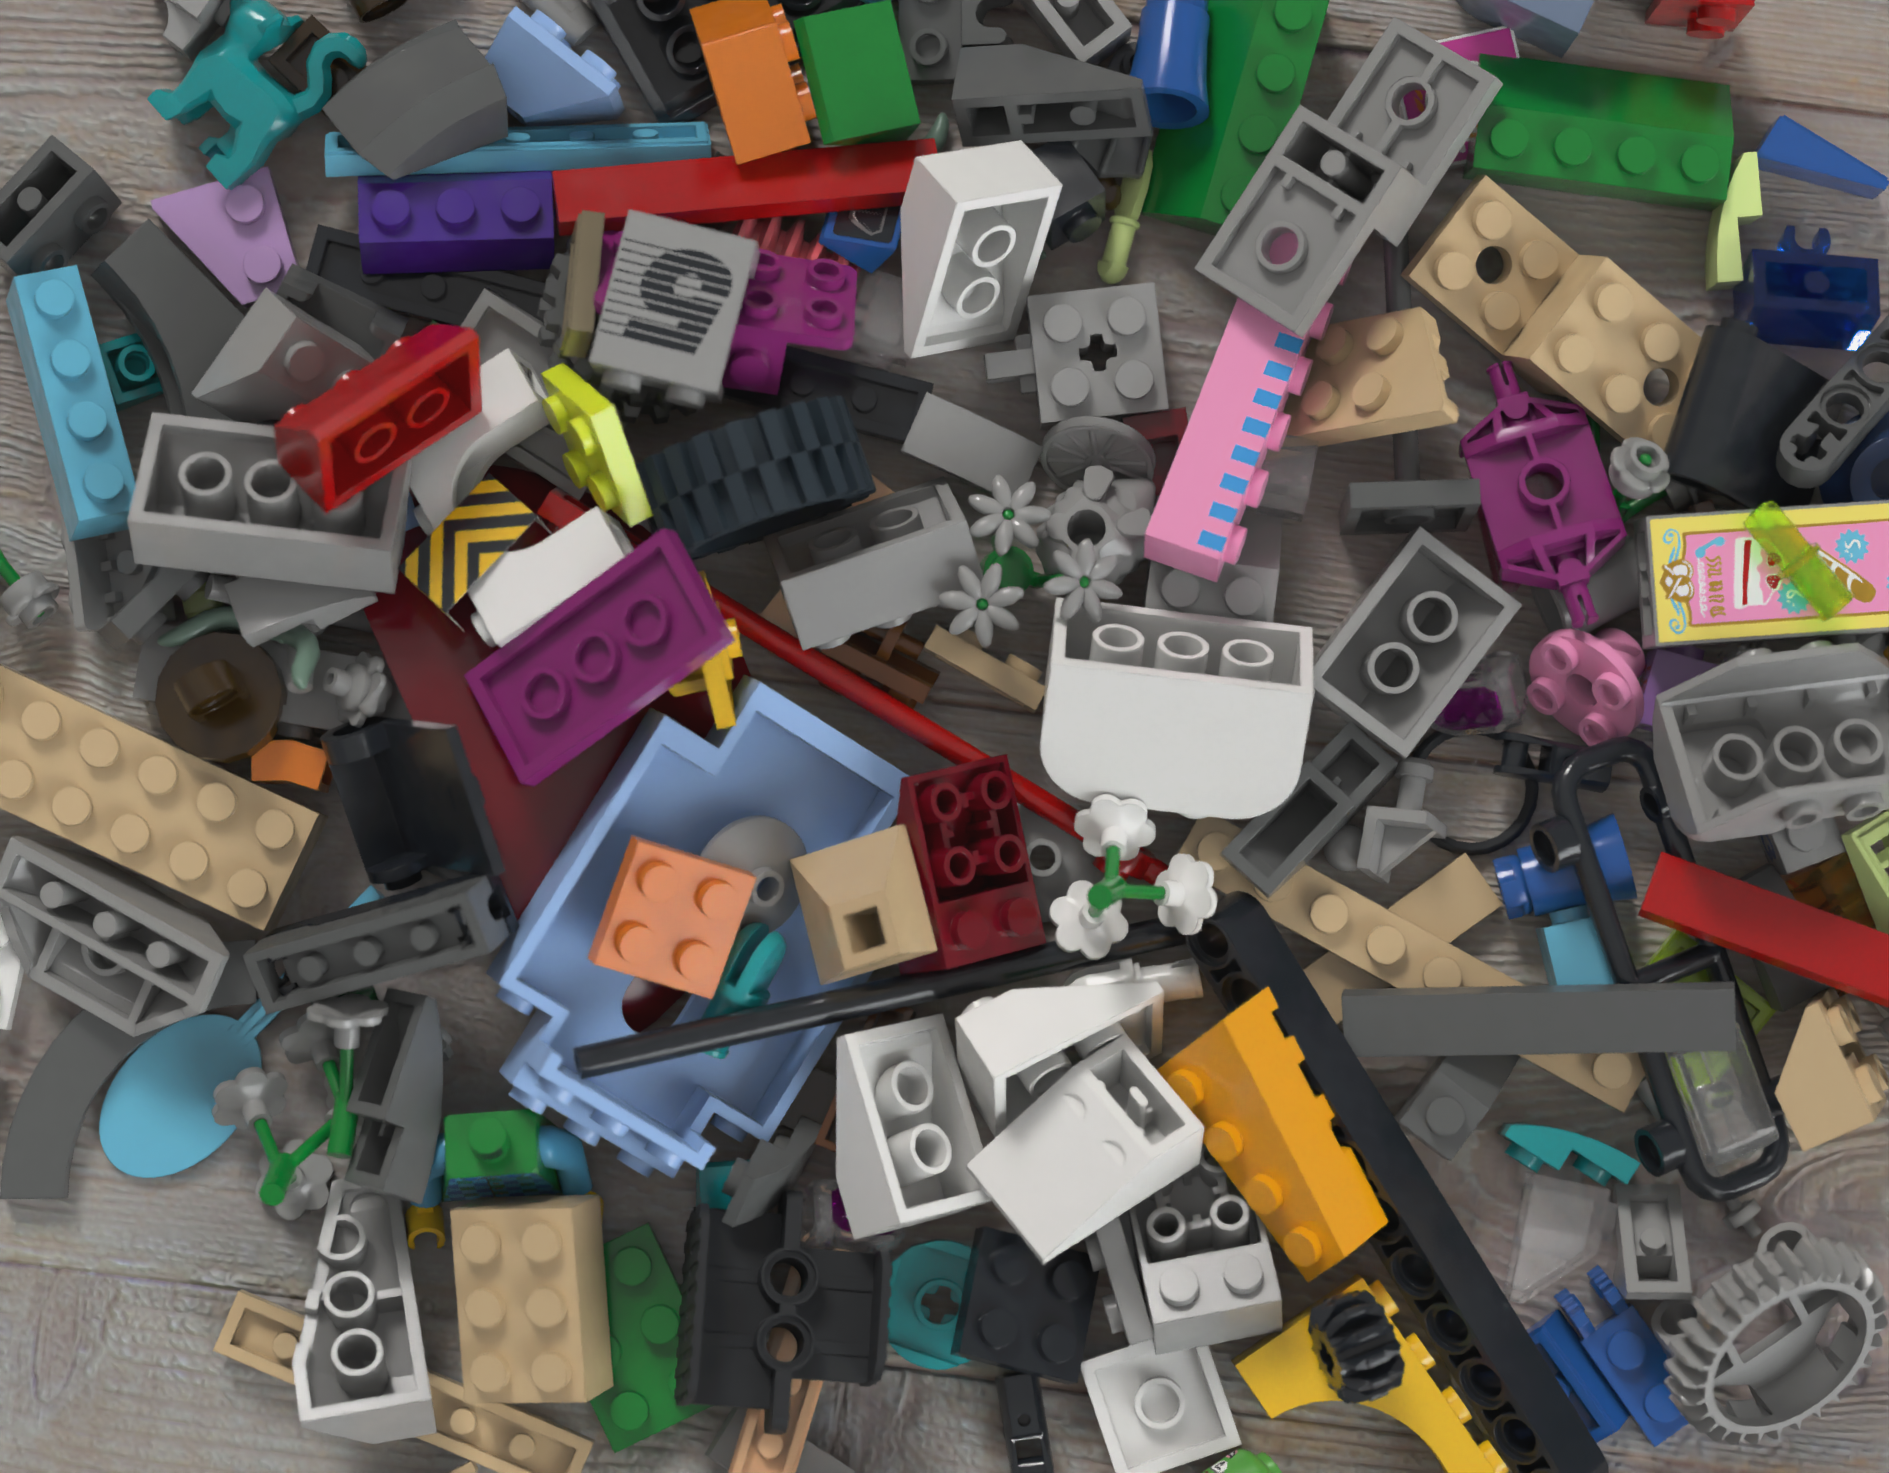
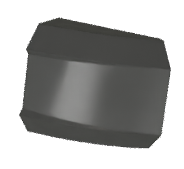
M456 19L426 31L390 50L348 81L322 108L354 150L387 177L394 180L508 137L507 97L494 63L490 64L459 28Z

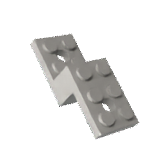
M1394 17L1328 120L1299 105L1194 269L1303 338L1371 232L1398 247L1503 83L1496 76ZM1425 90L1428 95V104L1425 111L1414 119H1401L1399 104L1402 98L1410 91ZM1285 233L1296 234L1298 248L1294 257L1284 264H1272L1269 251L1273 241Z

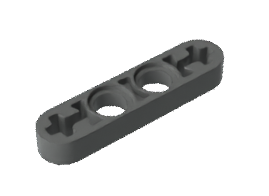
M1889 314L1782 435L1776 456V468L1780 477L1788 484L1798 488L1809 489L1821 486L1830 479L1889 411V382L1873 381L1865 375L1862 369L1867 364L1873 362H1882L1889 365ZM1838 403L1848 404L1859 412L1861 419L1851 424H1840L1828 416L1826 409ZM1817 435L1823 439L1817 458L1810 456L1803 462L1795 457L1796 453L1801 455L1807 453L1815 444Z

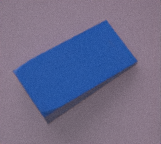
M1780 115L1769 126L1754 151L1757 152L1759 170L1869 199L1877 197L1889 184L1888 177L1786 115Z

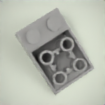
M1202 1142L1199 1165L1127 1210L1145 1307L1154 1334L1153 1344L1156 1355L1283 1331L1282 1297L1265 1225Z

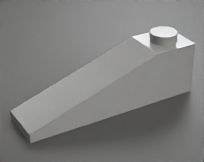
M344 1179L334 1180L331 1184L318 1243V1259L311 1289L308 1288L304 1307L306 1314L300 1341L296 1343L292 1361L301 1428L369 1444L437 1433L401 1199L379 1194L347 1182Z

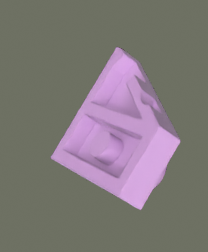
M268 166L260 168L243 184L236 186L233 190H226L219 181H215L150 200L153 210L244 308L252 307L265 287L277 293L292 263L299 266L272 171Z

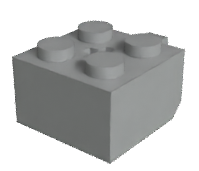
M1155 282L1027 296L1026 311L1029 334L1015 336L1016 350L984 354L983 357L987 384L1020 381L1021 394H1036L1040 430H1050L1061 421L1080 416H1098L1121 422L1122 418L1169 410ZM1090 344H1100L1103 352L1113 354V357L1107 359L1103 371H1094L1091 361H1081L1080 356L1087 354Z

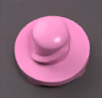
M1604 628L1595 635L1577 629H1558L1552 631L1531 652L1529 674L1532 683L1527 687L1528 699L1537 711L1545 715H1552L1560 724L1580 736L1589 747L1611 738L1627 737L1639 725L1644 713L1643 692L1637 679L1645 669L1644 652L1631 635L1617 628Z

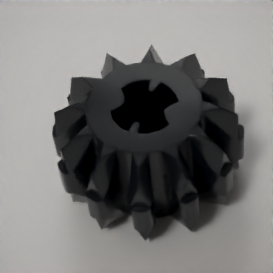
M1357 1290L1345 1294L1342 1292L1325 1299L1323 1304L1311 1309L1308 1333L1313 1341L1311 1349L1317 1356L1319 1369L1325 1374L1329 1388L1336 1391L1339 1399L1346 1404H1357L1367 1400L1371 1402L1388 1395L1390 1390L1402 1385L1405 1362L1400 1355L1402 1345L1396 1339L1394 1324H1391L1387 1319L1384 1306L1376 1302L1372 1294L1366 1290Z

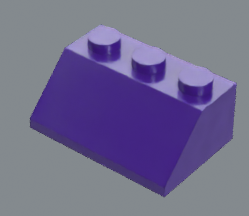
M552 171L412 174L395 180L386 175L358 176L359 247L363 274L550 269L555 258Z

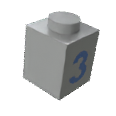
M1834 817L1822 818L1817 823L1804 828L1789 829L1785 827L1781 831L1772 834L1758 835L1768 863L1776 868L1779 875L1792 873L1846 851Z

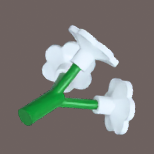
M1103 794L1092 800L1090 809H1084L1077 813L1074 819V829L1083 837V848L1088 854L1106 858L1105 876L1102 881L1095 885L1086 880L1076 881L1068 888L1066 896L1059 897L1052 902L1048 916L1057 927L1055 942L1060 949L1068 953L1080 951L1083 956L1090 960L1104 958L1108 954L1111 944L1121 942L1128 933V922L1120 913L1122 898L1152 899L1158 905V917L1164 926L1176 927L1183 935H1194L1200 931L1203 919L1211 917L1217 908V896L1211 888L1214 882V872L1207 862H1195V859L1189 854H1177L1171 859L1168 870L1162 871L1157 876L1153 886L1126 884L1125 880L1119 876L1120 861L1135 858L1138 855L1139 848L1151 844L1156 837V826L1151 820L1147 819L1146 805L1137 799L1130 798L1120 801L1113 795Z

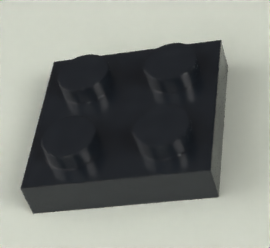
M986 1226L976 1228L950 1354L1067 1385L1078 1383L1099 1270L1093 1271L1087 1253L1072 1249H1066L1045 1264H1042L1020 1235Z

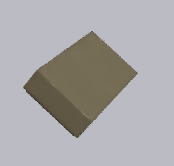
M582 210L581 214L577 216L572 233L560 351H563L565 356L585 358L593 335L596 310L593 298L594 291L598 289L605 213Z

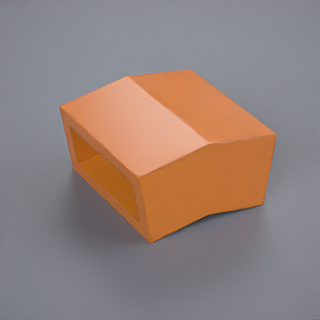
M271 740L261 750L251 756V776L253 782L260 784H299L324 793L329 792L333 775L322 749L294 740Z

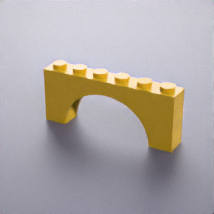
M1355 1274L1283 1324V1331L1268 1334L1231 1360L1271 1419L1297 1406L1313 1402L1342 1401L1338 1398L1336 1391L1329 1388L1325 1374L1319 1369L1317 1356L1311 1349L1313 1341L1308 1333L1310 1312L1312 1308L1323 1304L1325 1299L1342 1292L1345 1294L1357 1290H1366L1374 1296L1376 1302L1384 1306L1387 1319L1391 1324H1394L1390 1317L1400 1310L1378 1279L1367 1285L1363 1277ZM1394 1324L1396 1339L1402 1345L1400 1355L1405 1362L1402 1385L1390 1390L1389 1394L1371 1402L1367 1400L1357 1404L1384 1412L1408 1426L1433 1452L1444 1473H1508V1468L1491 1443L1486 1439L1477 1446L1463 1424L1473 1417L1454 1389L1449 1386L1440 1392L1427 1373V1370L1435 1366L1436 1363L1418 1336L1412 1333L1404 1339Z

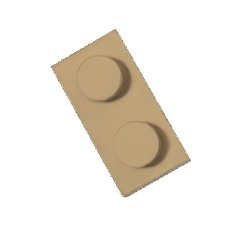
M938 625L935 626L924 646L926 653L1033 714L1036 712L1044 698L1045 686L1038 683L1043 673L1042 671L1012 654L1008 655L1004 663L982 651L984 647L979 643L976 633L970 629L958 635H952Z

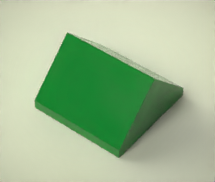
M891 0L805 16L794 20L823 144L848 146L908 140L921 124Z

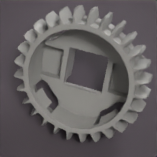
M1794 1222L1780 1223L1770 1228L1762 1236L1758 1244V1251L1754 1253V1257L1739 1265H1733L1730 1271L1717 1281L1714 1280L1711 1283V1287L1702 1295V1299L1691 1296V1300H1664L1655 1309L1651 1319V1327L1668 1358L1664 1362V1367L1671 1376L1664 1380V1384L1672 1393L1669 1396L1670 1400L1692 1427L1694 1426L1699 1433L1707 1434L1713 1441L1725 1439L1731 1445H1738L1744 1438L1747 1442L1754 1445L1758 1444L1764 1433L1776 1440L1779 1439L1782 1429L1787 1426L1800 1430L1801 1421L1811 1414L1821 1418L1820 1408L1831 1400L1840 1402L1838 1393L1847 1384L1858 1385L1855 1374L1859 1368L1872 1366V1359L1868 1352L1882 1346L1883 1341L1878 1332L1886 1329L1888 1325V1320L1883 1314L1889 1306L1887 1299L1883 1295L1884 1286L1864 1258L1856 1250L1852 1252L1844 1242L1841 1241L1834 1247L1828 1238L1822 1237L1819 1241L1808 1228ZM1783 1300L1795 1314V1317L1739 1355L1732 1343L1734 1338L1759 1314ZM1839 1303L1849 1314L1847 1322H1841L1838 1332L1829 1346L1831 1351L1827 1354L1815 1342L1816 1336L1821 1330L1828 1312L1834 1305ZM1747 1384L1754 1399H1728L1725 1402L1727 1407H1723L1715 1398L1713 1388L1719 1385L1734 1386Z

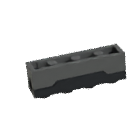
M471 873L275 928L242 956L266 1014L489 954L516 930L519 924L500 876ZM282 959L285 966V974L282 979L278 976L275 969V961Z

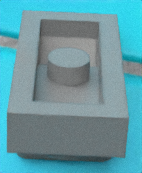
M1615 1184L1612 1201L1618 1255L1613 1274L1614 1285L1625 1299L1691 1300L1692 1287L1679 1184Z

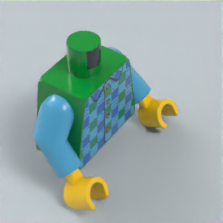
M531 1109L445 1116L441 1131L438 1133L433 1166L422 1204L410 1202L412 1206L405 1214L408 1247L415 1250L414 1238L423 1232L436 1234L437 1249L444 1246L446 1241L444 1214L442 1208L438 1205L441 1200L442 1202L474 1200L478 1197L596 1194L591 1192L593 1183L582 1141L568 1130L557 1127L544 1115H540ZM600 1196L601 1222H602V1221H603V1213H604V1200H603V1199L601 1198V1196Z

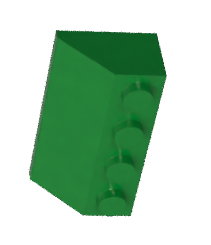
M1209 0L1207 14L1210 17L1207 45L1209 116L1204 122L1193 127L1159 129L1152 153L1153 168L1149 188L1140 215L1214 236L1217 234L1300 105L1330 0Z
M1479 54L1478 66L1496 76L1503 85L1469 136L1467 159L1463 168L1462 179L1473 180L1477 174L1487 175L1495 183L1711 212L1726 201L1734 143L1730 85L1523 57L1511 58Z

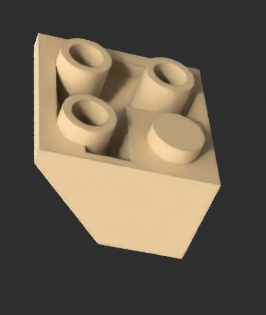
M906 824L890 827L789 860L820 985L834 983L938 951Z
M1831 986L1816 994L1805 1008L1775 1091V1095L1803 1152L1874 1122L1888 1100L1884 1093L1885 1090L1889 1089V1078L1885 1068L1875 1053L1866 1056L1856 1035L1857 1032L1863 1030L1858 1012L1847 995L1839 998L1835 989Z

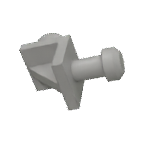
M1415 757L1403 758L1398 762L1395 777L1400 779L1396 808L1367 805L1363 830L1352 824H1346L1323 847L1324 856L1333 868L1344 872L1359 869L1374 881L1389 884L1391 869L1430 838H1446L1447 826L1428 811H1421L1425 786L1432 783L1435 769L1430 762Z

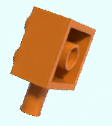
M718 0L689 9L737 165L782 151L798 150V146L811 143L805 122L816 119L817 116L799 63L788 64V62L800 58L782 4L770 7L768 0Z

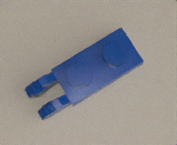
M1597 1265L1587 1272V1276L1590 1279L1589 1284L1600 1299L1605 1301L1613 1314L1594 1327L1585 1314V1309L1581 1302L1566 1288L1556 1294L1554 1298L1581 1336L1578 1339L1579 1343L1627 1409L1648 1442L1653 1447H1656L1689 1424L1670 1400L1669 1396L1672 1393L1664 1384V1380L1671 1376L1664 1367V1362L1668 1358L1659 1341L1635 1307L1625 1302L1604 1270Z

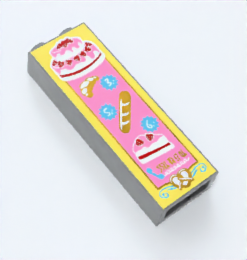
M1889 500L1646 516L1633 521L1643 649L1889 632Z

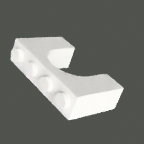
M510 348L505 349L480 366L482 412L412 457L409 487H411L420 504L413 509L418 523L428 536L482 481L485 473L495 460L550 423L542 406V400L549 397L532 365ZM596 506L537 545L520 551L504 552L467 591L477 609L471 615V619L483 640L492 648L496 645L503 647L633 551L634 548L619 521Z

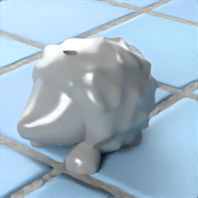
M1102 465L1087 467L1084 480L1077 479L1072 487L1067 488L1065 492L1057 496L1055 504L1046 508L1051 512V518L1036 529L1038 547L1035 548V551L1042 562L1044 573L1062 574L1053 560V552L1063 551L1076 560L1078 547L1084 539H1090L1093 543L1095 551L1094 562L1109 555L1118 558V564L1114 570L1103 579L1117 586L1123 582L1128 574L1136 572L1140 562L1147 560V558H1144V539L1146 529L1153 514L1156 491L1153 481L1148 478L1114 480L1113 472Z

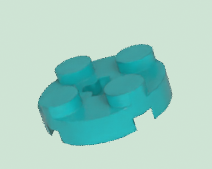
M935 1239L911 1245L891 1262L892 1276L890 1278V1286L892 1288L891 1297L889 1298L888 1341L894 1350L910 1363L927 1369L946 1370L971 1361L970 1359L951 1355L950 1353L972 1247L953 1240ZM939 1286L948 1287L951 1289L950 1299L959 1304L958 1311L955 1315L944 1314L941 1322H934L929 1319L930 1308L921 1304L922 1297L925 1293L935 1294Z

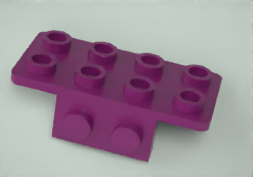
M608 230L603 232L598 289L594 291L593 298L595 312L600 315L602 314L623 231ZM759 249L758 265L754 279H748L721 382L722 386L778 395L787 343L834 350L850 349L853 344L855 331L857 271L851 266L840 264L831 259L809 260L777 255L769 250Z

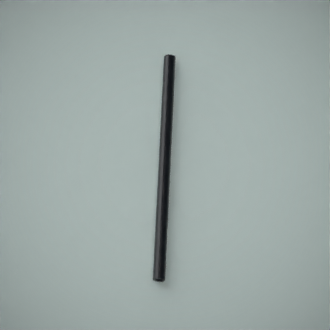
M1159 918L1128 924L1126 937L1119 943L1111 944L1108 954L1099 960L1087 959L1080 951L1073 953L1064 952L1055 941L946 970L902 974L574 1047L575 1064L579 1078L582 1080L1185 945V935L1181 934L1176 927L1164 926Z

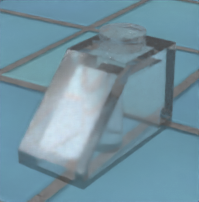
M1526 1171L1503 1293L1508 1301L1520 1304L1525 1303L1598 1254L1601 1240L1610 1241L1617 1216V1204L1608 1202L1610 1189Z

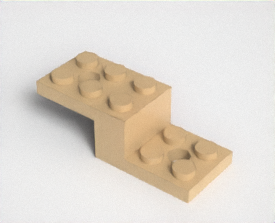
M1477 174L1400 276L1501 361H1512L1514 372L1539 393L1567 397L1574 404L1584 409L1588 416L1620 443L1627 438L1639 437L1654 442L1664 451L1701 337L1608 257L1579 255L1487 175ZM1492 246L1502 256L1503 270L1495 281L1486 283L1477 274L1476 261L1479 254L1485 248ZM1659 368L1668 376L1670 383L1669 392L1662 402L1653 405L1646 399L1643 385L1647 375Z

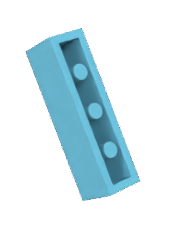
M73 265L14 276L6 298V304L69 541L129 530L128 516L136 482L78 267Z

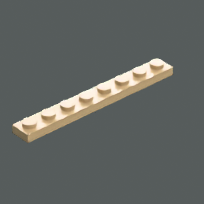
M1206 817L1196 819L1177 853L1189 854L1195 859V862H1207L1214 872V882L1212 885L1214 889L1225 895L1238 890L1251 894L1263 905L1274 922L1394 988L1526 986L1308 865H1304L1271 897L1267 898L1220 856L1226 846L1242 831L1241 828L1222 818ZM1638 1053L1518 1055L1622 1113L1625 1112L1645 1075Z

